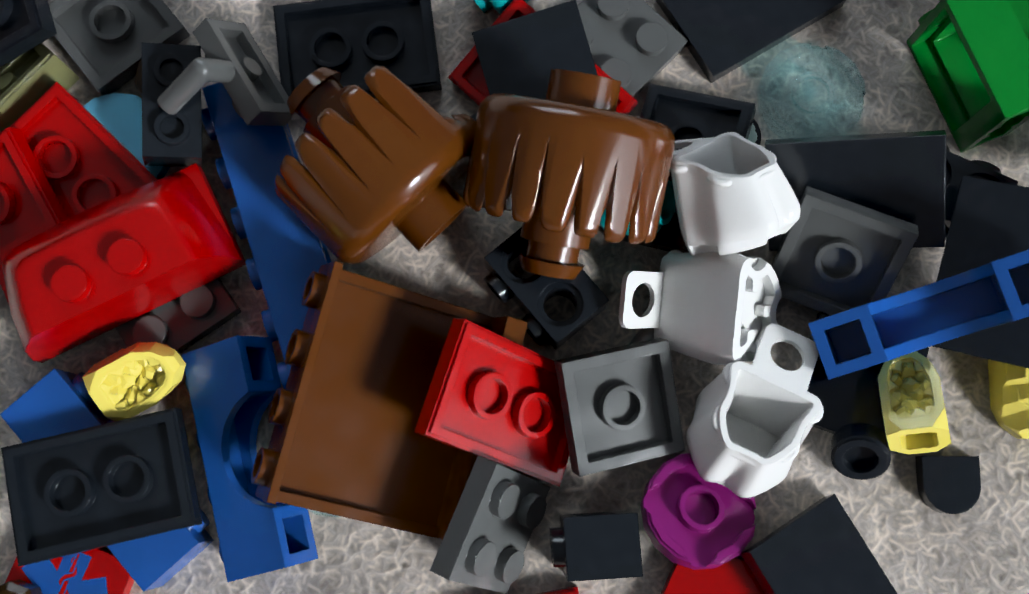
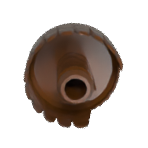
M374 66L364 77L366 85L379 102L360 86L351 84L343 87L339 83L342 77L340 72L327 67L317 69L294 89L287 100L292 120L295 121L302 118L307 123L303 130L304 133L295 142L297 152L306 167L293 156H284L280 165V173L283 178L279 175L275 177V192L278 198L336 258L344 263L357 264L364 262L382 250L400 234L420 252L436 239L467 207L463 198L451 185L468 167L476 121L466 114H452L453 118L447 116L443 118L414 90L382 66Z
M551 69L546 99L494 93L487 96L480 103L464 185L463 201L467 207L470 206L475 212L485 208L487 214L494 217L502 216L504 210H512L513 219L523 222L520 236L528 239L526 252H519L518 255L524 271L552 278L575 279L585 266L578 262L580 249H589L591 238H594L598 232L605 208L604 238L606 242H621L626 235L628 225L629 244H640L644 240L645 244H648L655 239L675 149V137L673 132L662 123L616 112L621 81L583 72Z

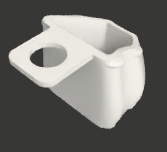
M727 132L710 138L675 141L674 150L676 151L673 154L670 170L679 225L685 245L691 255L718 252L720 256L757 248L767 244L768 239L786 233L799 220L801 212L799 201L776 162L775 154L745 139L736 132Z
M672 250L662 258L660 272L627 271L624 274L621 286L619 323L623 328L628 329L654 328V339L662 338L668 340L670 350L707 363L727 365L736 361L751 362L754 359L764 329L769 324H778L776 309L782 292L774 269L763 258L743 256L738 253L719 256L718 252H705L693 256L689 252L682 253L679 250ZM644 283L650 292V302L645 313L637 316L632 307V298L636 288Z
M769 324L763 331L751 365L742 361L728 363L723 368L722 373L700 392L686 438L695 468L703 480L725 486L738 497L750 498L773 488L785 479L794 458L799 452L800 445L808 435L813 424L819 422L824 413L820 399L807 391L819 355L813 340L781 325ZM778 342H786L793 345L802 357L801 367L794 371L780 368L771 357L772 345Z

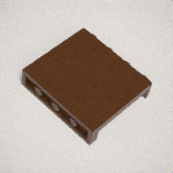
M338 261L321 265L319 272H311L304 287L302 306L308 307L303 328L302 330H294L287 346L285 363L292 366L285 389L279 387L276 390L270 405L268 422L275 426L268 449L260 448L253 464L251 483L257 485L255 496L272 504H276V502L443 540L477 456L415 433L414 430L453 318L467 319L521 346L523 345L528 322L510 316L491 317L343 270L344 263Z

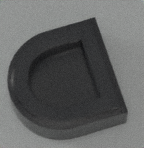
M915 456L918 493L922 501L929 508L939 513L959 514L968 511L976 504L981 492L979 456Z

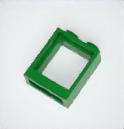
M939 0L940 2L934 9L919 18V27L906 41L961 153L1005 136L1029 119V39L1009 0Z

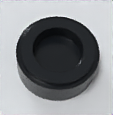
M853 423L843 426L835 432L831 440V461L833 466L842 475L857 480H868L882 475L888 469L891 462V452L886 434L878 427L866 423Z

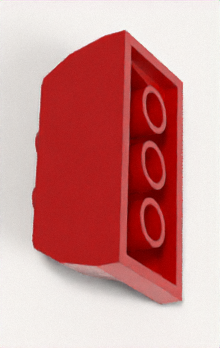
M194 163L171 175L89 208L0 255V285L9 304L11 316L25 352L33 361L43 363L246 265V261L203 169L197 163Z

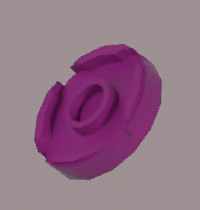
M690 453L680 454L664 462L645 486L640 504L643 527L654 547L672 563L693 570L714 569L739 556L754 536L756 523L754 524L755 498L738 497L725 486L703 480L695 468Z

